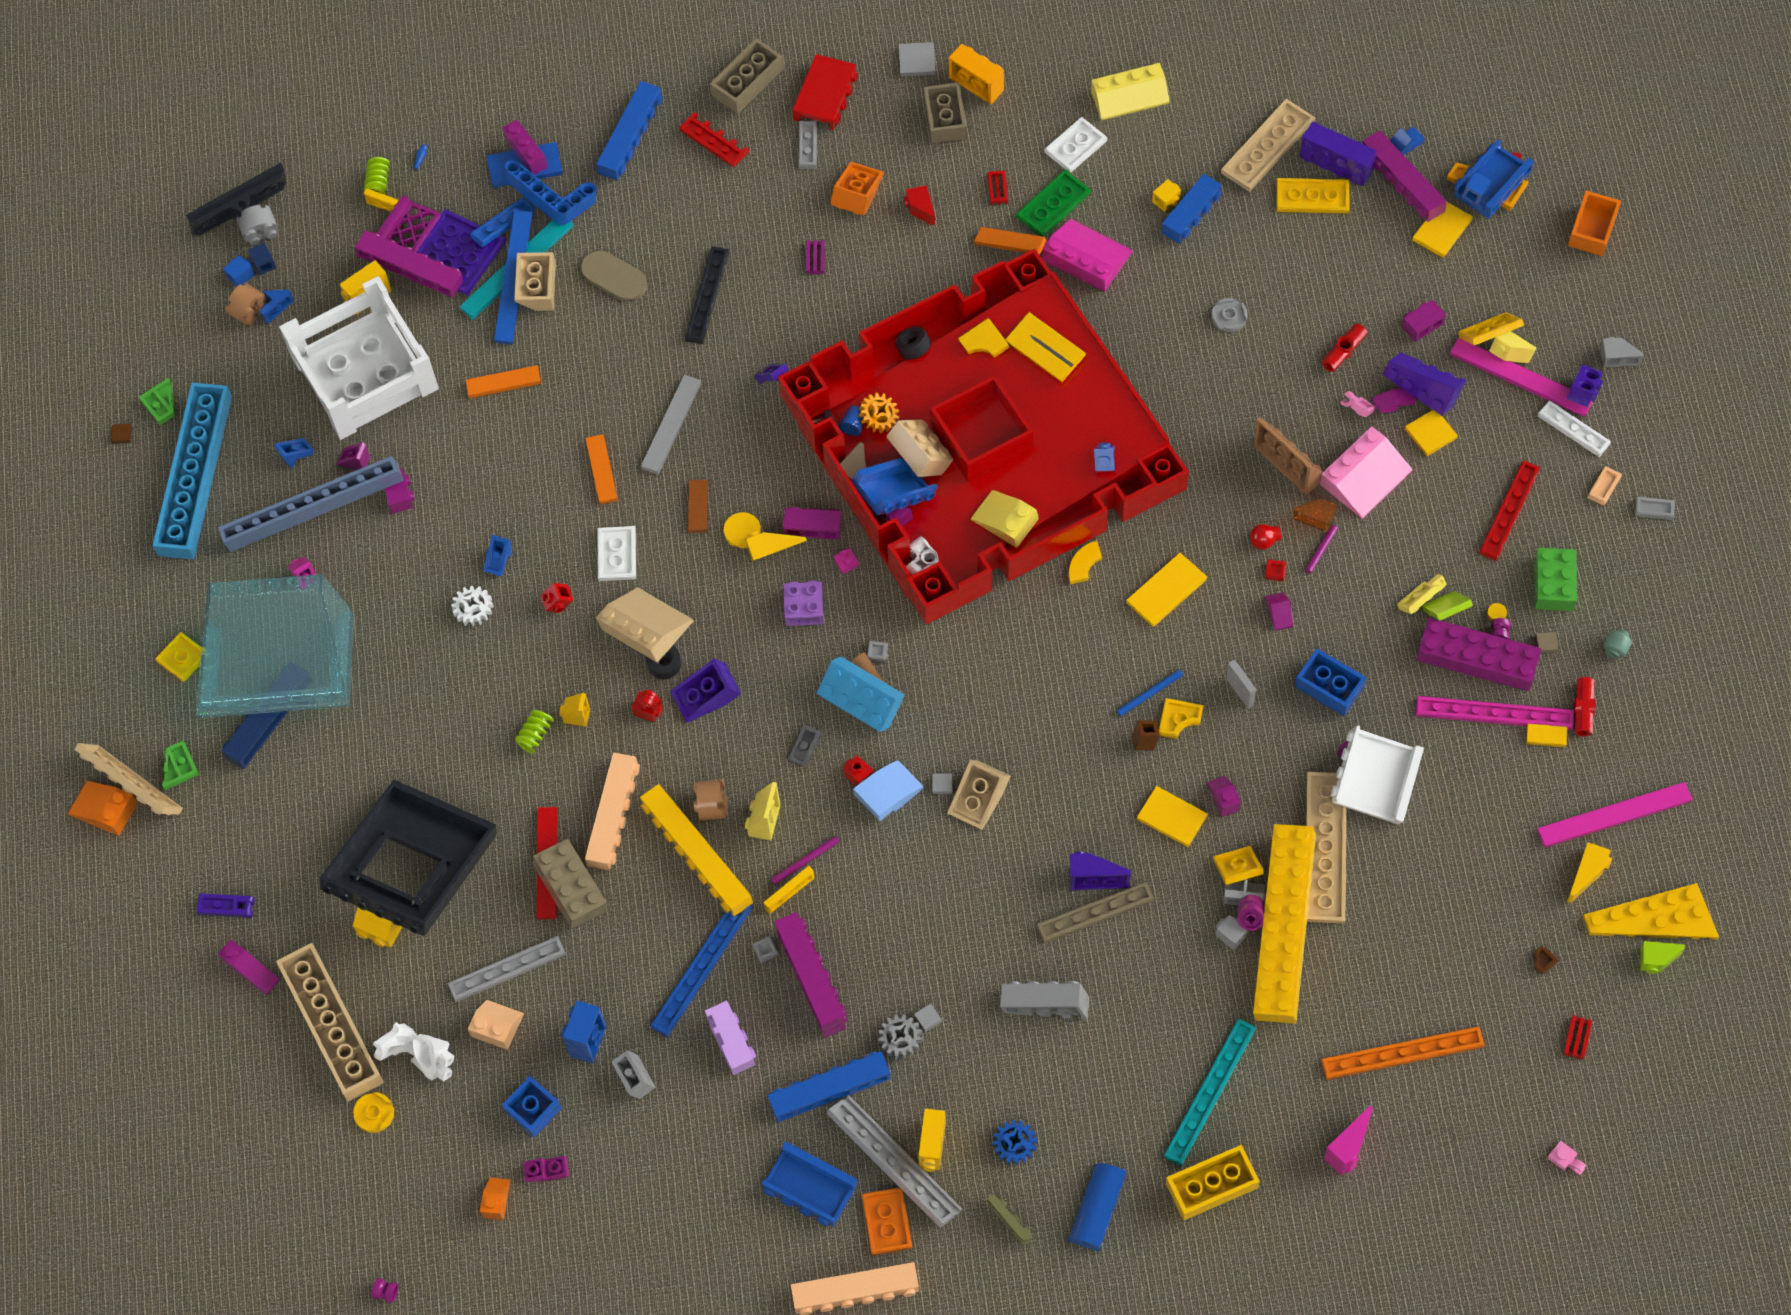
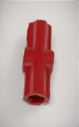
M1355 323L1344 336L1338 339L1337 344L1321 362L1327 371L1335 372L1345 359L1351 357L1352 351L1368 334L1365 327Z
M1590 677L1577 678L1576 697L1573 708L1575 734L1586 737L1593 733V716L1596 708L1594 680Z

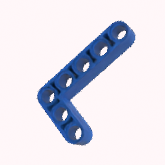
M509 160L504 165V178L506 182L559 225L568 224L596 202V186L593 183H584L564 198H561L518 161Z

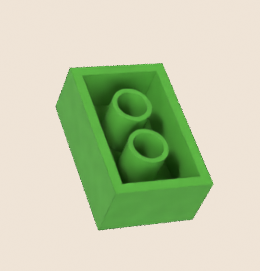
M1538 548L1535 555V609L1574 611L1577 602V550Z

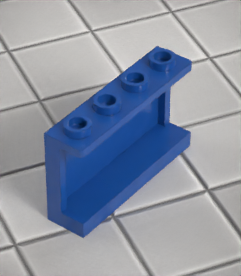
M1499 139L1494 144L1491 143L1488 146L1486 153L1480 155L1473 167L1470 166L1465 172V176L1462 179H1458L1454 185V196L1488 219L1531 173L1534 161L1530 158H1527L1524 162L1500 146L1501 140ZM1475 172L1491 180L1486 193L1477 206L1461 197Z
M903 457L858 470L852 480L858 493L876 515L888 514L893 510L903 509L906 506L916 505L923 501H930L934 498L938 488L937 484L928 486L921 477L915 474Z
M785 1141L780 1157L766 1181L763 1180L761 1185L766 1195L782 1199L781 1202L788 1207L795 1206L799 1208V1212L807 1217L812 1215L818 1218L817 1221L826 1227L828 1225L834 1227L857 1188L858 1181L847 1173Z

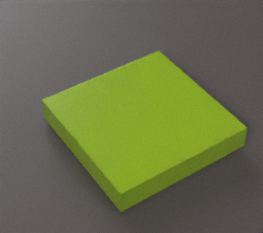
M1453 591L1422 605V610L1441 621L1472 607L1473 604L1470 598L1457 591Z

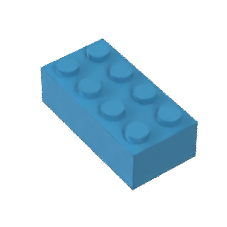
M843 657L831 661L817 691V694L879 732L890 727L905 696Z

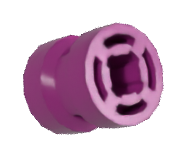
M1505 618L1493 619L1491 625L1493 631L1490 634L1509 639L1510 634L1508 631L1511 629V622Z
M377 1278L372 1288L371 1297L377 1300L381 1298L385 1302L392 1304L397 1296L399 1284L395 1282L387 1283L384 1279Z

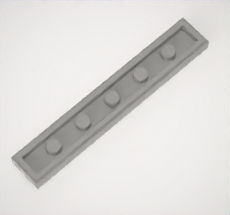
M687 375L683 376L644 458L641 469L659 475L701 386V380Z
M556 936L448 983L455 1002H458L563 957L566 953L559 936Z

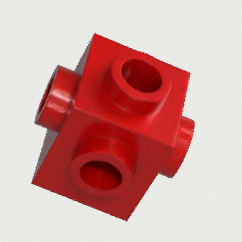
M553 583L540 595L545 610L555 613L564 611L574 601L568 584Z

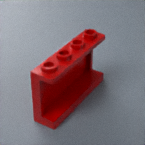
M816 54L793 108L794 121L799 122L802 117L828 123L830 124V129L834 130L836 124L839 125L842 110L844 111L846 108V99L852 94L853 82H856L858 79L856 64Z

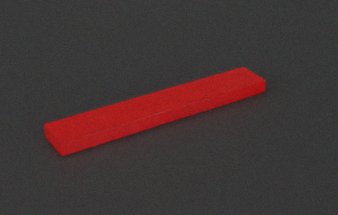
M1524 460L1522 461L1479 554L1497 561L1541 467Z
M537 807L538 854L558 844L557 807ZM537 873V920L557 919V905Z

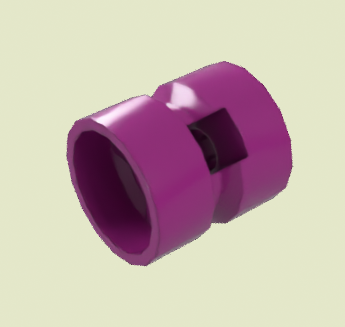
M1246 895L1239 901L1238 923L1243 929L1248 931L1259 929L1264 921L1263 900L1256 895Z

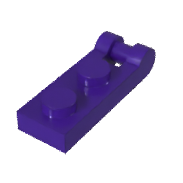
M785 363L769 364L763 372L757 373L755 378L760 384L765 381H778V376L784 374L789 369Z
M200 893L197 913L198 915L234 916L250 919L253 916L251 909L255 903V898L251 896ZM239 904H244V909H239Z

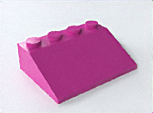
M1070 219L1047 241L1042 249V259L1105 292L1133 250Z

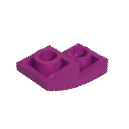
M1403 388L1384 392L1372 399L1380 413L1396 412L1398 406L1414 405L1417 400L1415 396Z
M566 1156L546 1160L539 1158L523 1162L525 1182L527 1183L569 1177L568 1159Z

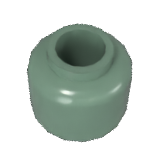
M1623 629L1618 631L1612 630L1603 643L1605 653L1615 659L1624 657L1632 645V640L1627 631Z

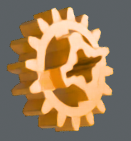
M876 393L874 397L870 394L867 399L865 398L859 407L861 411L859 417H863L861 422L867 423V429L872 427L873 432L879 429V432L882 433L884 430L888 432L891 427L895 426L899 419V416H897L899 410L895 409L896 403H891V397L885 399V394L879 397V394Z

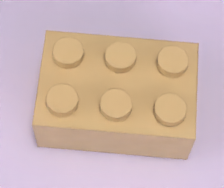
M922 419L898 421L886 436L918 477L942 475L954 460L949 451L943 447L938 437L932 433L927 423Z

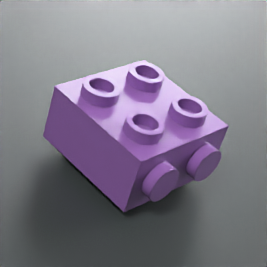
M811 580L805 583L792 581L784 584L786 626L824 624L822 582Z

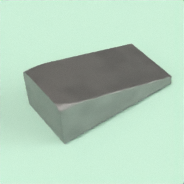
M804 724L788 760L806 767L823 733Z

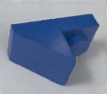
M1415 127L1410 128L1406 132L1403 128H1400L1390 139V142L1403 155L1425 141V138Z
M289 290L263 291L269 303L265 304L259 312L263 321L269 324L294 302L291 292Z
M305 438L275 443L274 445L291 469L298 458L312 456L314 452Z
M496 535L491 536L483 571L498 576L504 574L507 557L512 556L511 541L509 539Z

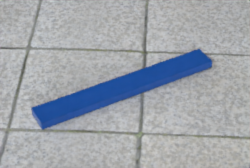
M514 210L494 338L495 343L513 345L519 303L515 302L517 253H527L532 212Z
M753 905L748 906L735 917L730 912L724 913L650 1025L651 1029L667 1038L669 1037L753 909Z

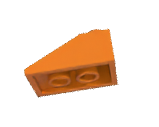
M850 161L834 186L831 205L858 215H865L872 203L884 172Z
M86 781L68 815L120 836L138 802L133 794L124 790Z

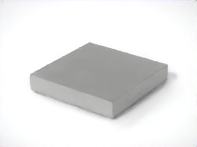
M934 42L899 44L900 77L935 75Z
M1235 660L1229 662L1226 680L1249 709L1254 706L1256 688Z

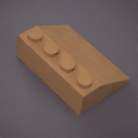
M1259 417L1256 423L1253 447L1307 495L1320 484L1323 470L1319 465L1312 463L1306 453L1299 451L1293 441L1287 440L1281 430L1274 428L1270 423Z

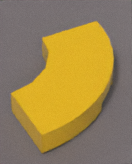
M1097 541L1085 545L1073 557L1069 568L1070 585L1088 581L1090 568L1094 563L1102 560Z

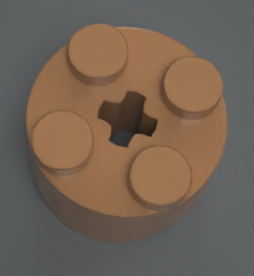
M244 282V286L238 285L230 295L228 300L231 303L229 306L226 305L225 311L243 324L252 326L256 321L255 316L267 304L264 302L265 294Z
M720 779L694 783V793L697 794V800H694V811L698 812L699 820L726 818L728 801L727 795L722 791L726 789L724 781Z

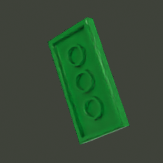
M1064 170L1016 214V218L1036 234L1044 237L1091 194V189Z

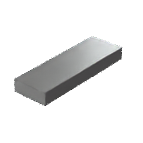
M817 120L799 121V169H817Z

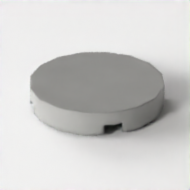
M1224 298L1215 303L1211 310V321L1214 326L1224 332H1236L1244 327L1248 313L1242 302L1240 303L1234 298Z

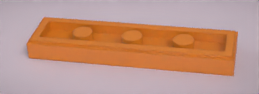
M981 227L974 242L980 246L1023 253L1036 249L1040 255L1046 239L1042 236Z
M538 365L466 380L469 398L541 384Z
M604 434L585 438L600 505L618 501Z

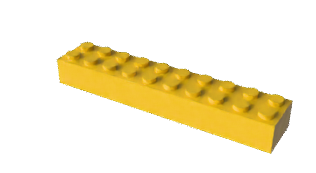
M1274 824L1253 1010L1256 1021L1296 1024L1316 840L1314 826Z

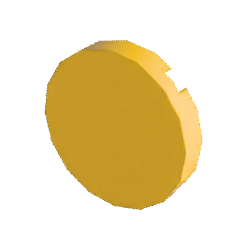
M740 512L733 514L727 519L723 531L725 539L730 545L747 548L744 540L748 538L747 534L758 531L760 534L761 526L759 520L754 515Z
M378 1092L365 1094L356 1102L353 1108L354 1120L363 1131L378 1133L385 1130L391 1124L394 1118V1107L391 1100L384 1094Z

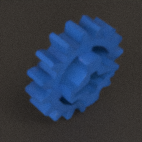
M1012 1120V1125L1004 1122V1128H997L999 1134L994 1133V1139L997 1141H993V1147H998L995 1149V1154L1001 1153L1000 1160L1002 1161L1006 1158L1007 1164L1014 1161L1015 1165H1018L1019 1160L1026 1163V1157H1033L1031 1151L1036 1152V1146L1033 1144H1037V1138H1032L1035 1136V1131L1029 1132L1030 1125L1028 1124L1024 1127L1023 1121L1016 1124L1015 1120ZM1022 1133L1027 1136L1028 1141L1023 1138ZM1018 1136V1143H1016L1012 1149V1142H1014ZM1001 1143L1007 1147L1008 1152L1003 1149Z

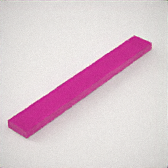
M1460 338L1457 339L1450 352V356L1581 416H1586L1593 401H1590L1587 408L1567 400L1570 388L1513 362L1504 361L1493 353Z
M1417 696L1416 716L1518 726L1538 724L1567 727V730H1573L1574 710Z
M1683 782L1537 829L1544 848L1692 802L1693 798L1686 783Z

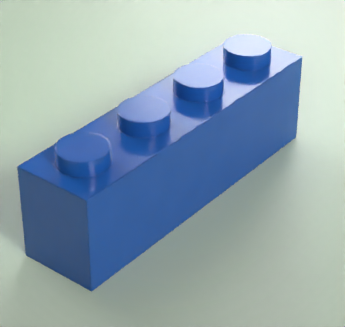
M1203 174L1162 223L1161 233L1178 244L1183 239H1187L1191 229L1194 226L1196 227L1200 223L1201 217L1210 211L1213 202H1217L1222 195L1221 184Z

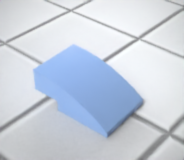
M897 760L869 776L856 786L853 791L855 797L881 821L892 811L896 812L924 789V786Z

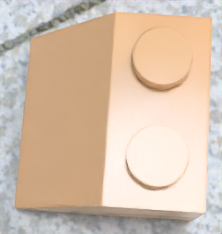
M486 1000L476 1010L468 1031L473 1038L508 1050L524 1013Z

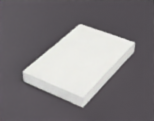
M1081 117L1044 149V153L1071 173L1107 142V137Z
M635 526L597 528L598 581L636 579Z

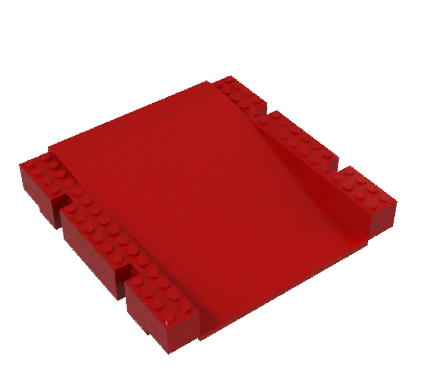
M1036 249L1007 263L1001 261L971 276V295L967 297L962 295L955 284L860 331V350L851 354L842 340L810 356V361L778 376L780 396L797 421L800 431L905 596L911 600L926 625L992 591L993 570L1000 568L1009 582L1106 532L1108 511L1112 508L1123 523L1187 490L1189 471L1170 445L1169 437L1054 272L1049 270ZM1030 312L1084 351L1086 355L1066 379L1060 382L1011 345H1009L1010 348L994 358L990 353L984 351L968 354L958 338L989 318L1003 338L1006 339ZM922 327L931 342L929 350L919 358L912 360L904 359L895 344L897 336L907 328ZM876 393L879 394V397L885 394V399L892 398L891 403H896L895 409L899 410L897 422L920 419L925 421L928 428L938 437L939 442L949 451V454L954 459L942 475L921 477L928 486L937 484L938 488L934 498L930 501H923L916 505L908 506L912 511L913 520L904 526L900 524L897 518L884 523L882 514H875L858 493L840 465L860 442L864 444L866 468L902 458L886 437L892 430V427L888 432L884 430L880 433L879 429H876L875 432H873L872 427L867 429V423H863L861 434L859 436H851L842 432L839 426H837L849 406L860 407L862 401L865 398L867 399L870 394L873 397ZM829 408L835 421L832 417H829L814 424L813 420L825 417L823 411ZM1099 443H1110V446L1115 445L1114 471H1095L1094 448L1099 446ZM992 490L1019 499L1037 510L1038 521L1017 548L971 521L972 516ZM922 536L936 551L939 562L910 576L906 568L913 561L910 556V543Z

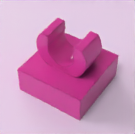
M850 548L833 556L842 574L859 566V562Z

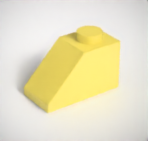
M1509 331L1495 337L1489 351L1504 361L1529 363L1536 347Z

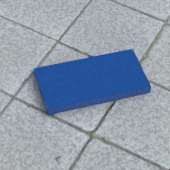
M557 142L537 145L545 155L548 168L535 176L538 179L562 175ZM513 150L487 155L493 188L510 185L504 178V165L507 161L516 160L524 166Z

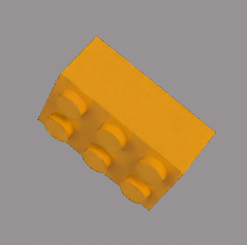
M961 44L949 57V78L989 104H992L1004 91V70L1002 67L990 62L985 56L979 55L971 47Z

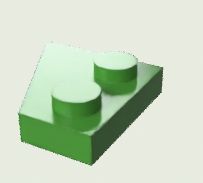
M169 378L139 396L140 401L159 425L175 416L172 385Z
M184 740L166 748L164 782H162L164 790L199 775Z

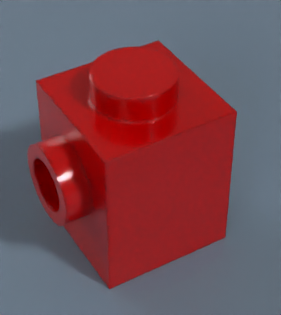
M857 755L853 759L847 760L844 764V776L855 786H858L874 774V770Z

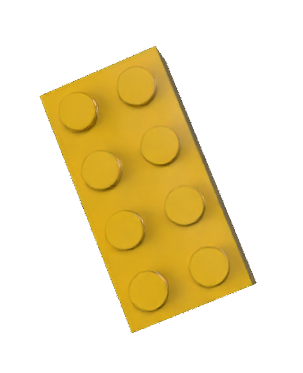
M1242 1145L1166 1177V1186L1183 1221L1258 1189L1260 1182Z

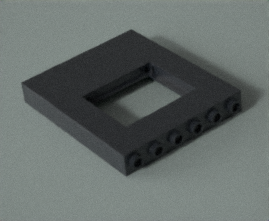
M393 780L321 875L320 890H323L326 894L334 895L344 902L356 905L361 910H367L379 918L387 919L397 926L409 929L414 934H420L425 937L495 839L496 824ZM387 839L440 862L415 897L362 874Z

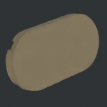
M606 251L592 252L582 262L581 270L584 278L589 283L621 301L628 302L633 299L634 301L640 299L647 290V280L642 271Z

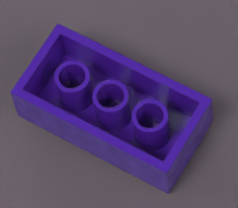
M1312 121L1302 137L1300 158L1306 162L1316 164L1322 169H1327L1339 177H1344L1355 184L1364 186L1374 171L1377 150Z

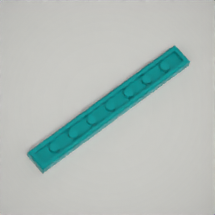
M552 220L528 242L527 253L547 252L574 227L573 222L570 221L566 225H559ZM506 264L459 306L460 310L472 320L501 295Z
M1238 1018L1163 1158L1181 1167L1183 1166L1257 1027Z

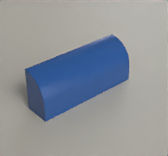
M1104 1163L1094 1165L1068 1239L1069 1242L1097 1252L1100 1251L1126 1177V1170Z

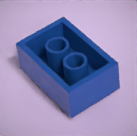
M1316 649L1296 677L1295 688L1345 716L1364 689L1367 677L1323 651Z
M577 1000L575 1006H572L570 1009V1020L568 1025H564L562 1036L570 1057L593 1063L607 1026L600 1007Z

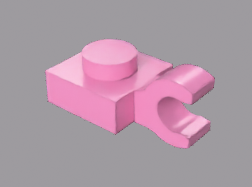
M1350 391L1344 394L1349 398V401L1343 399L1340 402L1345 407L1351 406L1350 408L1355 410L1356 414L1364 417L1372 414L1376 408L1375 405L1362 397H1356Z
M1562 1141L1558 1143L1548 1156L1550 1161L1564 1171L1569 1167L1576 1174L1581 1175L1586 1167L1582 1161L1575 1159L1578 1153Z

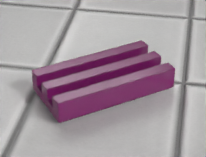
M806 240V274H825V240H821V242ZM810 247H814L813 270H810ZM817 247H821V269L817 270Z

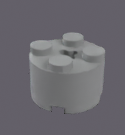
M260 205L249 207L241 212L242 216L240 218L238 216L236 218L244 240L250 242L252 246L259 244L262 239H273L277 236L278 226L270 207L265 205L266 208H261Z

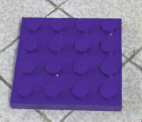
M445 209L416 253H423L432 260H439L448 267L459 269L462 272L463 282L458 292L468 296L504 246L506 239L498 236L484 247H481L470 238V233L480 226Z

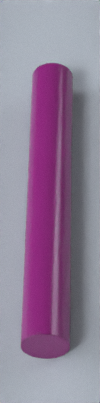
M1331 525L1306 567L1305 571L1312 574L1337 532V526Z

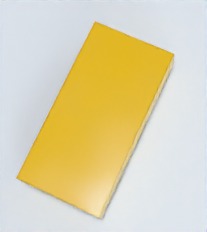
M367 188L364 191L367 204L392 212L399 202L397 199Z
M1528 724L1526 744L1566 748L1567 727Z

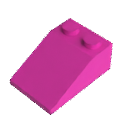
M1371 1106L1327 1147L1324 1160L1341 1176L1346 1172L1348 1174L1351 1173L1357 1166L1360 1148L1373 1111Z

